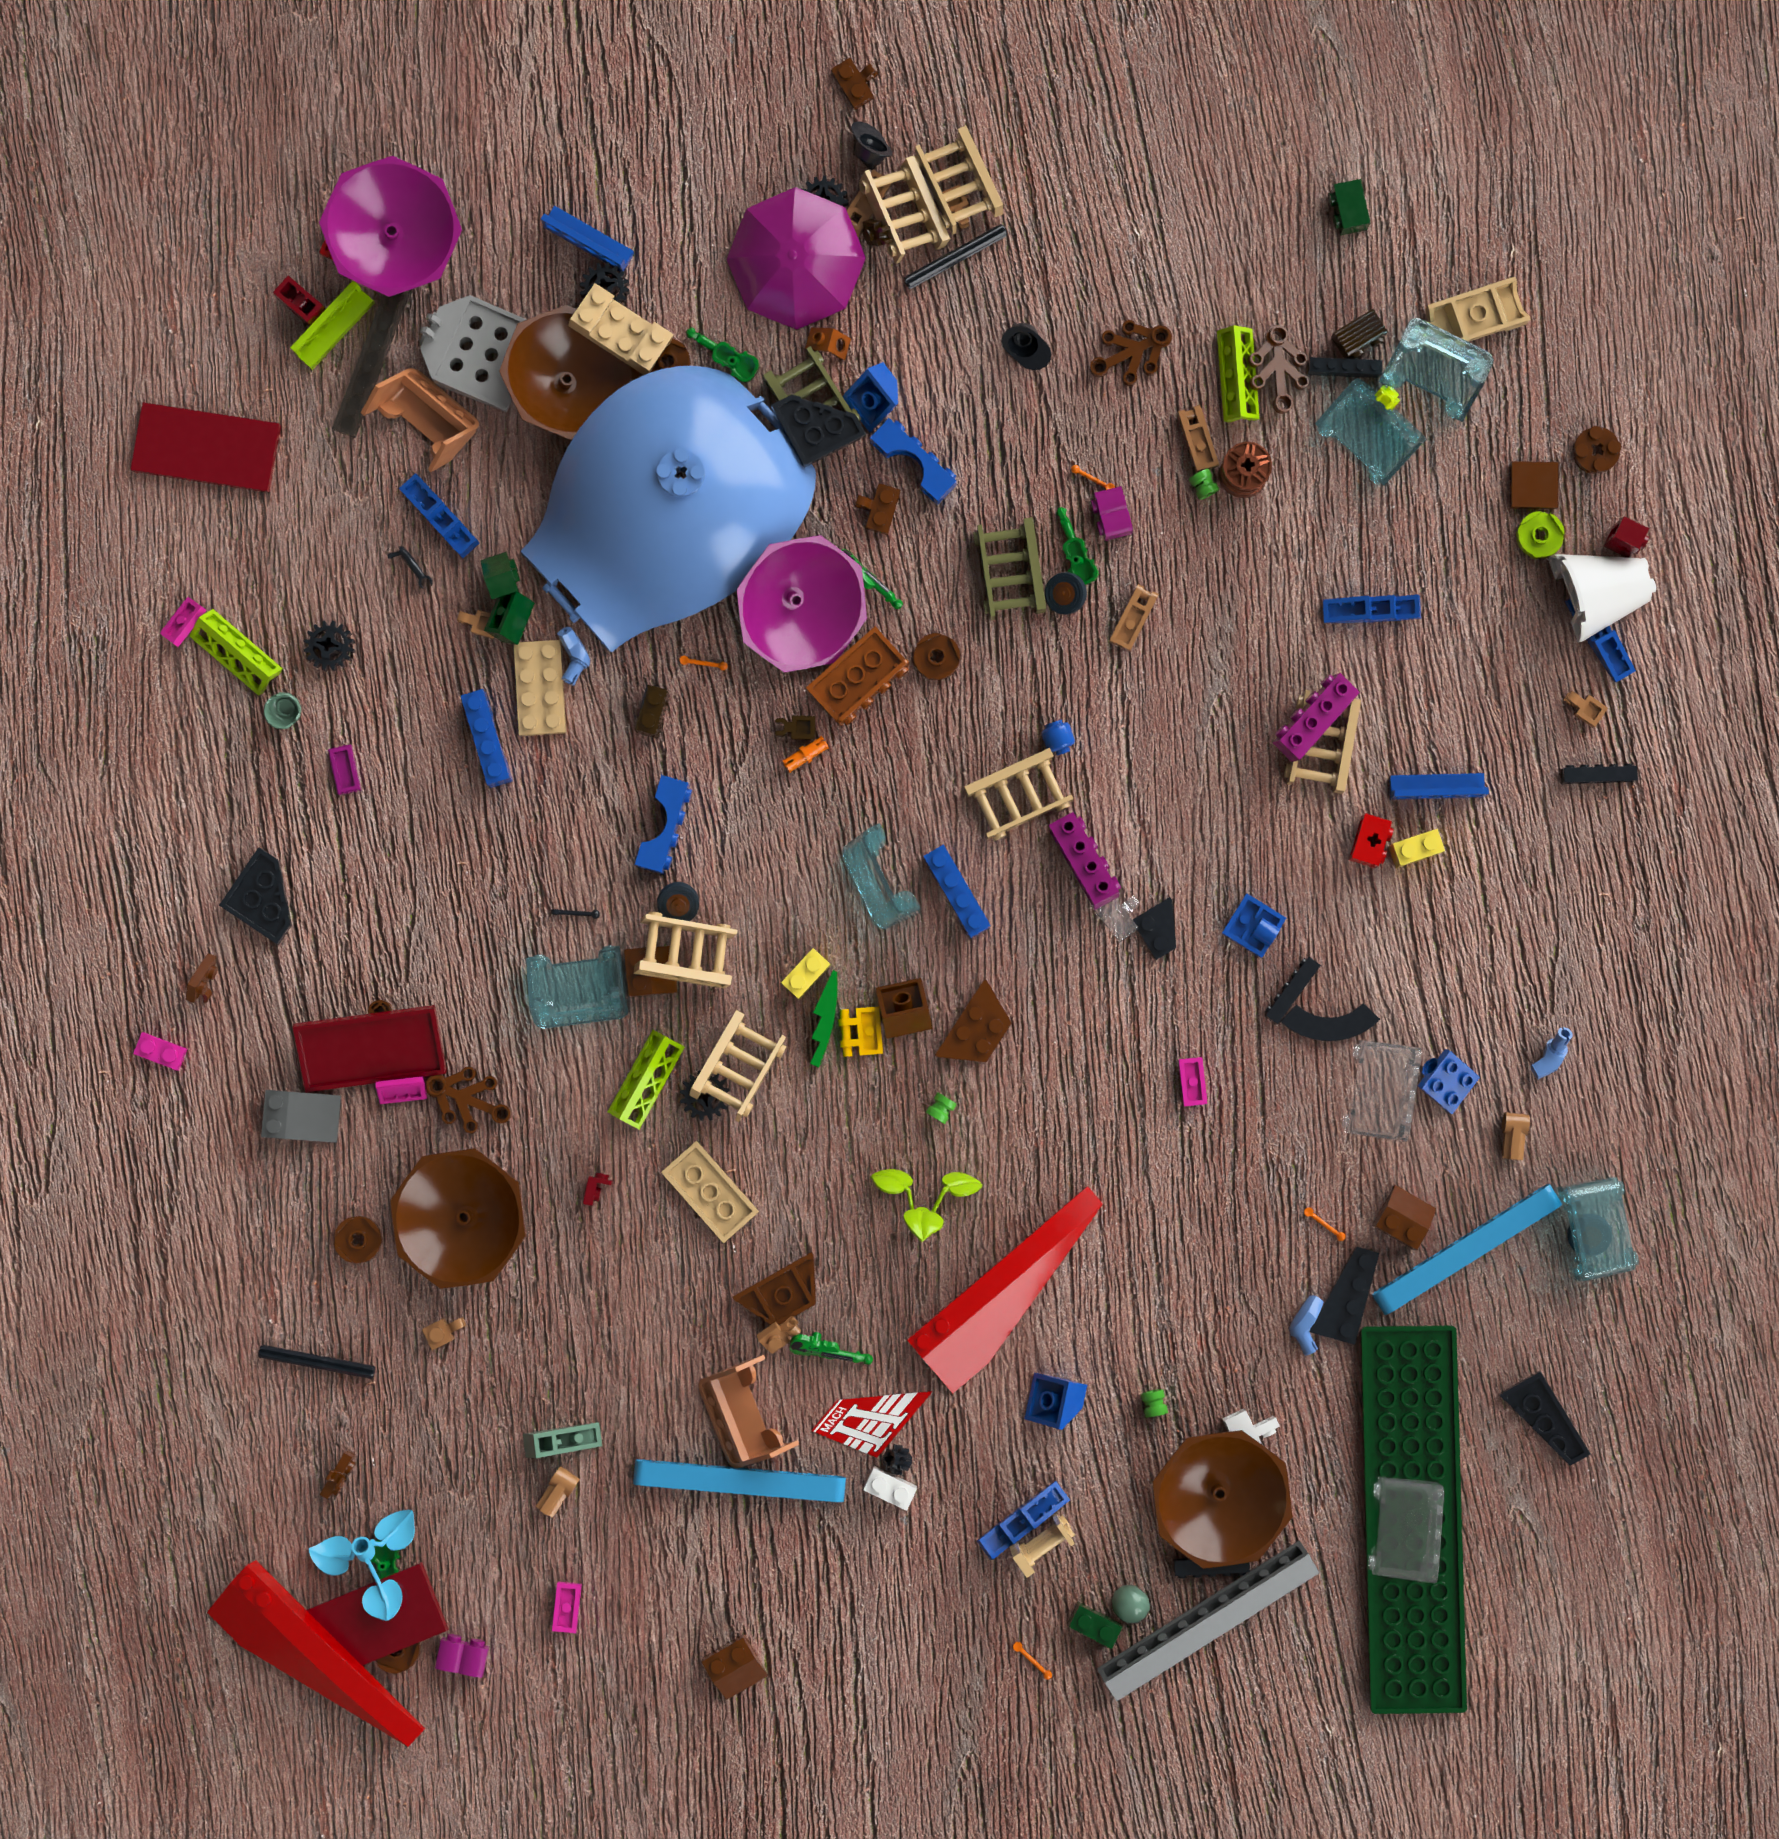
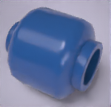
M1061 719L1044 725L1045 729L1041 732V736L1046 749L1050 748L1052 752L1056 751L1057 756L1069 752V746L1075 743L1069 723L1062 722Z

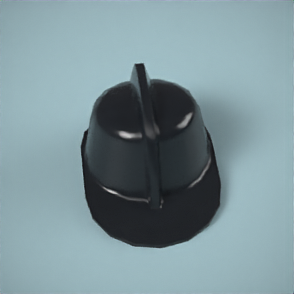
M861 121L852 124L851 130L857 140L855 155L869 170L875 169L886 157L892 156L893 151L876 128Z
M1014 323L1002 335L1001 342L1003 348L1026 369L1040 370L1050 362L1051 349L1031 324Z

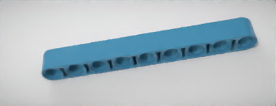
M1550 1184L1539 1188L1384 1285L1372 1294L1373 1298L1384 1315L1395 1311L1553 1212L1562 1205V1202Z
M636 1459L634 1463L633 1484L661 1488L844 1502L846 1477Z

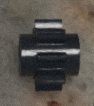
M893 1444L892 1449H886L883 1455L885 1470L892 1472L893 1475H902V1470L908 1471L912 1464V1456L909 1453V1449Z

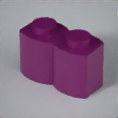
M1122 487L1094 493V500H1090L1093 514L1097 513L1100 522H1096L1099 536L1103 535L1105 541L1131 535L1133 527Z
M447 1634V1637H442L435 1669L482 1678L490 1646L485 1645V1641L479 1639H471L470 1642L461 1640V1636Z

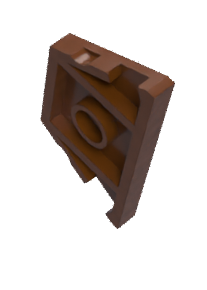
M983 980L935 1056L983 1063L988 1061L1012 1022L987 980Z
M813 1252L732 1297L733 1300L763 1319L769 1325L774 1322L780 1325L789 1317H794L816 1305Z

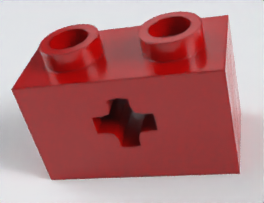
M1364 813L1361 816L1348 860L1372 868L1383 864L1387 855L1384 847L1386 841L1390 842L1394 828H1391L1392 821ZM1374 836V841L1377 844L1371 847V842L1367 841V839Z

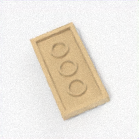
M549 640L514 644L519 736L566 733L564 681L561 679L563 676L561 641Z
M698 1141L694 1142L661 1172L723 1243L759 1213V1210Z

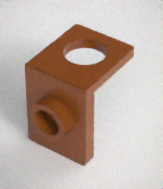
M811 327L805 349L811 346L813 351L829 352L839 359L845 360L851 338L834 328ZM839 338L843 342V348L840 352L836 348V342Z

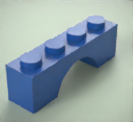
M888 418L870 437V444L886 459L896 455H905L913 458L923 471L920 490L938 506L956 487V475L949 468H942L938 464L939 459L932 452L927 454L921 448L923 445L916 437L912 436L910 438L904 432L906 429L897 420L893 422Z
M484 689L461 695L487 785L493 788L513 782L507 759L497 735L487 693Z
M661 775L655 798L666 810L667 823L665 829L657 838L641 842L635 861L636 867L659 874H664L665 870H669L672 862V857L669 856L671 847H676L679 834H676L678 825L682 826L686 814L683 811L685 802L689 803L692 795L688 782Z
M944 844L924 855L923 860L946 895L969 939L991 927L989 921Z

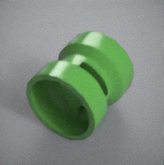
M1209 469L1202 470L1188 479L1190 484L1196 488V495L1199 500L1206 499L1220 490L1217 483L1211 479L1212 473Z
M937 1092L934 1097L935 1104L933 1103L932 1106H929L925 1113L946 1124L949 1119L948 1112L953 1111L957 1104Z
M1164 1389L1151 1390L1140 1394L1142 1401L1146 1405L1144 1409L1146 1418L1168 1413L1167 1405L1163 1404L1165 1397Z

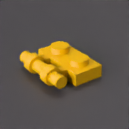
M879 1007L856 1008L857 1018L849 1017V1009L840 1010L838 1027H841L842 1040H840V1048H843V1057H851L852 1047L859 1046L860 1056L883 1054ZM857 1025L858 1039H851L850 1026Z

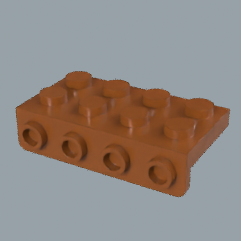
M874 626L806 687V690L840 727L844 723L847 726L857 717L855 715L857 711L861 708L863 710L867 709L874 702L872 698L878 693L884 694L892 686L890 682L894 678L900 679L909 671L907 667L910 662Z

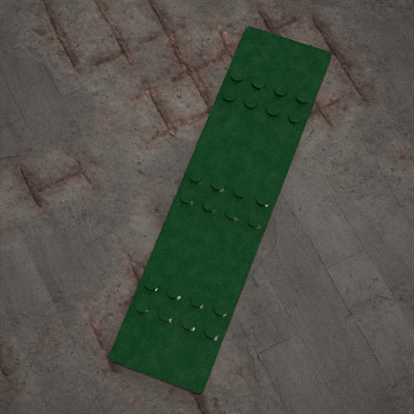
M1452 1325L1363 1326L1360 1329L1370 1710L1374 1714L1464 1713L1467 1711L1457 1329Z

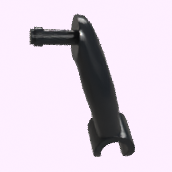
M399 546V551L387 554L388 559L401 555L402 559L419 579L418 583L422 589H424L422 584L424 578H428L431 586H433V579L423 573L415 559L403 546Z

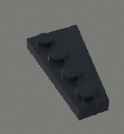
M1355 1246L1309 1332L1355 1345L1379 1253Z
M1540 1370L1499 1393V1396L1570 1466L1591 1455Z

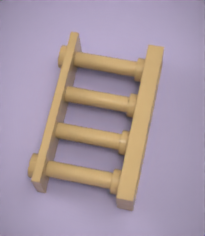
M967 126L958 129L955 142L924 154L920 145L915 146L916 161L942 212L941 218L946 229H950L952 235L956 234L957 231L956 222L984 210L991 211L994 218L1003 215L1001 198ZM958 150L959 152H964L966 156L964 162L933 174L928 164L929 162ZM967 170L969 172L973 171L975 176L973 182L942 194L938 182ZM976 190L982 191L985 197L982 202L951 213L947 202Z
M915 156L907 157L901 165L900 171L873 179L870 171L867 170L859 180L860 190L866 195L876 220L882 221V226L889 225L891 230L887 231V235L893 239V242L887 244V251L889 256L893 257L895 264L900 263L904 257V250L929 242L934 244L936 250L945 248L950 240V236ZM900 180L907 182L910 189L909 192L884 200L881 199L878 187ZM908 201L916 203L919 209L917 213L891 221L886 210L887 208ZM920 221L925 223L928 233L900 242L895 231L896 229Z
M1305 690L1303 695L1298 696L1296 709L1304 708L1307 704L1305 700L1310 695L1311 690ZM1354 699L1340 714L1343 718H1346L1344 727H1329L1323 734L1337 737L1338 740L1342 741L1340 750L1332 751L1311 747L1305 754L1307 756L1334 760V763L1338 764L1336 772L1328 774L1297 768L1298 761L1290 762V764H1286L1284 777L1288 778L1287 784L1292 785L1295 777L1330 783V786H1334L1333 793L1343 794L1345 792L1361 705L1360 699Z
M1050 748L964 786L967 797L973 796L974 799L977 798L991 828V831L985 835L987 840L991 838L994 841L1005 837V832L1054 809L1060 812L1070 807L1069 803L1073 801L1072 795L1063 797L1049 767L1051 764L1050 760L1054 757ZM1035 767L1038 770L1041 769L1055 800L1054 803L1042 807L1028 777V774H1030L1028 770ZM1013 777L1020 780L1034 812L1021 817L1007 787V780ZM993 786L999 790L1013 820L1001 827L985 795L987 793L986 789Z
M648 912V914L640 919V923L649 924L645 958L635 964L634 974L723 989L731 985L732 976L725 975L723 966L727 938L731 939L737 935V930L730 929L731 926L727 924L713 926L662 917V913ZM659 926L672 928L669 958L665 964L656 963L657 960L655 959ZM681 930L695 932L691 966H688V968L679 967L680 964L677 963ZM704 934L718 936L714 970H711V972L702 971V967H700Z
M738 1010L734 1013L698 1075L689 1095L698 1100L701 1093L704 1095L708 1093L739 1110L735 1120L740 1122L742 1116L748 1117L753 1108V1104L750 1102L775 1058L778 1057L780 1059L787 1046L783 1045L786 1039L784 1035L780 1037L776 1044L745 1027V1023L742 1022L745 1014ZM734 1035H742L770 1050L772 1053L767 1062L765 1063L733 1046L734 1043L731 1041ZM730 1054L760 1070L761 1073L755 1083L723 1066V1062L720 1061L722 1056ZM720 1074L749 1090L750 1092L745 1101L742 1102L711 1085L712 1082L709 1081L711 1075Z
M1055 1512L1052 1515L1055 1523L1028 1543L1020 1545L1017 1541L1014 1545L1009 1546L1013 1559L1026 1578L1035 1573L1033 1569L1035 1561L1066 1539L1070 1546L1075 1544L1072 1539L1075 1534L1063 1515L1058 1517Z

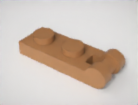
M875 170L871 172L873 179L883 176ZM893 183L877 188L882 200ZM861 190L847 209L850 220L854 214L861 218L858 223L851 220L857 237H860L863 233L862 222L871 219L874 214L866 195Z
M1194 406L1189 411H1177L1178 420L1181 424L1196 473L1218 467L1219 462L1201 406ZM1195 418L1197 423L1190 425L1188 420Z
M1138 584L1109 642L1130 652L1159 594L1154 591L1151 593L1145 590L1144 586ZM1139 597L1147 601L1145 606L1137 602Z

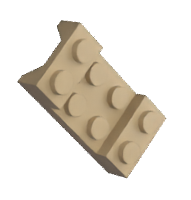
M1516 277L1429 304L1425 309L1439 353L1503 330L1506 332L1527 325L1531 320L1530 316L1523 310L1517 294Z
M594 283L568 325L643 375L651 372L656 361L670 344L674 335L656 322L651 324L614 300L613 294Z

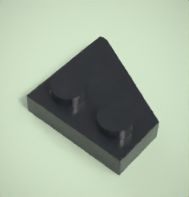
M1171 897L1131 920L1155 961L1176 949Z

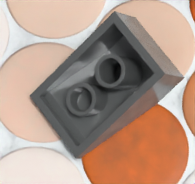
M265 1090L261 1137L337 1143L342 1096Z

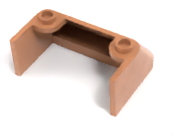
M408 368L375 385L361 411V414L364 416L376 409L386 418L402 416L434 443L430 449L434 458L428 468L430 472L450 462L479 427L478 420L422 372L413 368Z
M764 1355L744 1361L699 1381L700 1394L725 1457L733 1468H740L770 1459L799 1445L798 1440L784 1444L783 1437L777 1430L773 1428L766 1430L749 1385L756 1381V1370L753 1365L765 1360Z

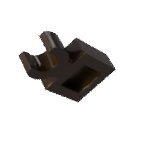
M872 219L862 222L864 228L863 237L868 245L878 247L893 242V239L887 235V231L891 230L889 225L882 226V221Z
M792 715V722H787L783 718L775 719V723H781L785 726L783 731H775L776 736L783 737L787 733H791L792 740H815V716Z

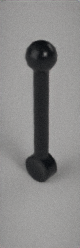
M551 909V914L591 916L593 919L600 917L598 910L587 912Z

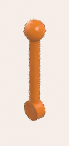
M1078 465L1071 467L1072 473H1078L1104 487L1105 490L1115 488L1112 483L1106 484L1082 471Z
M681 656L679 659L682 665L689 663L718 667L722 671L728 667V664L724 661L715 663L688 659L687 656Z
M1312 1208L1304 1209L1305 1216H1311L1336 1235L1338 1241L1345 1240L1346 1235L1343 1232H1338L1314 1214Z
M1017 1641L1013 1644V1649L1024 1655L1043 1674L1044 1679H1051L1052 1672L1045 1670L1022 1648L1021 1642Z

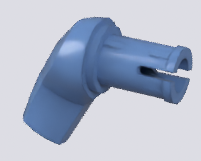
M565 627L558 631L557 634L571 662L561 679L574 686L583 669L589 668L590 658L573 629Z
M1563 1027V1030L1560 1028L1555 1038L1547 1042L1543 1057L1531 1065V1070L1537 1080L1557 1071L1568 1052L1567 1044L1573 1037L1571 1030Z
M1314 1295L1306 1299L1289 1327L1290 1335L1297 1339L1305 1356L1318 1350L1309 1331L1317 1320L1324 1302Z

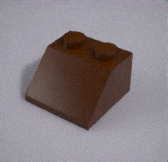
M670 946L656 947V963L665 964L668 962ZM646 947L624 949L630 998L678 993L677 981L634 974L635 964L645 958Z
M921 978L875 988L887 1039L933 1029Z
M1394 1185L1371 1226L1407 1247L1418 1250L1429 1231L1436 1208Z
M745 1633L704 1656L701 1661L712 1682L726 1700L768 1676Z

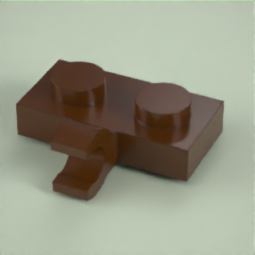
M848 58L831 69V73L854 110L874 99V95L866 83L879 75L874 63L867 65L859 72L852 59Z
M879 483L874 501L858 495L855 507L870 511L866 529L888 535L901 489Z
M207 953L188 982L186 991L187 1001L195 1003L199 995L203 996L204 1003H207L210 999L212 992L207 986L208 981L213 980L218 971V967L215 966L216 956Z
M350 1451L344 1452L335 1469L329 1471L325 1478L327 1483L320 1493L322 1497L329 1499L333 1495L337 1496L346 1480L345 1474L349 1476L356 1465L353 1461L356 1457L355 1454Z

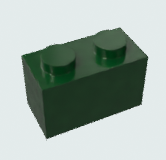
M1361 179L1334 184L1330 193H1328L1330 207L1334 206L1335 215H1333L1335 229H1339L1340 236L1366 231L1371 222Z
M507 551L480 560L484 581L491 599L519 591L517 582L520 581L515 559H510Z
M518 591L498 597L484 631L501 642L518 645L535 602Z
M1077 1602L1067 1622L1071 1629L1110 1649L1113 1648L1123 1628L1121 1623L1080 1602Z

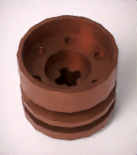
M1245 441L1235 444L1228 450L1220 466L1219 479L1222 487L1227 493L1237 498L1255 496L1263 489L1271 474L1272 461L1270 455L1264 447L1255 442ZM1244 463L1251 467L1249 472L1243 467Z

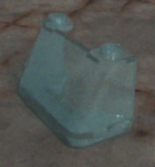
M1414 318L1409 321L1379 382L1392 388H1399L1403 385L1404 381H1407L1446 400L1444 405L1445 412L1450 417L1463 422L1487 379L1494 359L1488 351L1431 323Z
M1357 378L1348 385L1315 424L1319 427L1317 430L1325 438L1329 436L1332 438L1336 437L1367 465L1371 473L1369 478L1377 485L1381 483L1384 486L1427 439L1395 408L1387 410L1380 401L1375 399L1377 392L1362 379Z
M880 823L868 828L845 845L842 849V858L874 925L879 929H888L920 914L921 907L911 892L902 891L893 895L875 858L880 855L879 850L886 843V836Z
M609 945L603 947L598 952L597 959L552 964L550 958L545 955H535L526 958L529 1008L537 1027L553 1028L621 1019L628 1015L620 946Z
M1608 1177L1558 1186L1559 1198H1564V1202L1568 1204L1564 1205V1210H1567L1576 1253L1574 1262H1579L1577 1268H1573L1575 1280L1589 1281L1634 1271L1635 1265L1639 1264L1636 1251H1633L1622 1198V1195L1625 1193L1623 1182L1618 1181L1617 1177Z

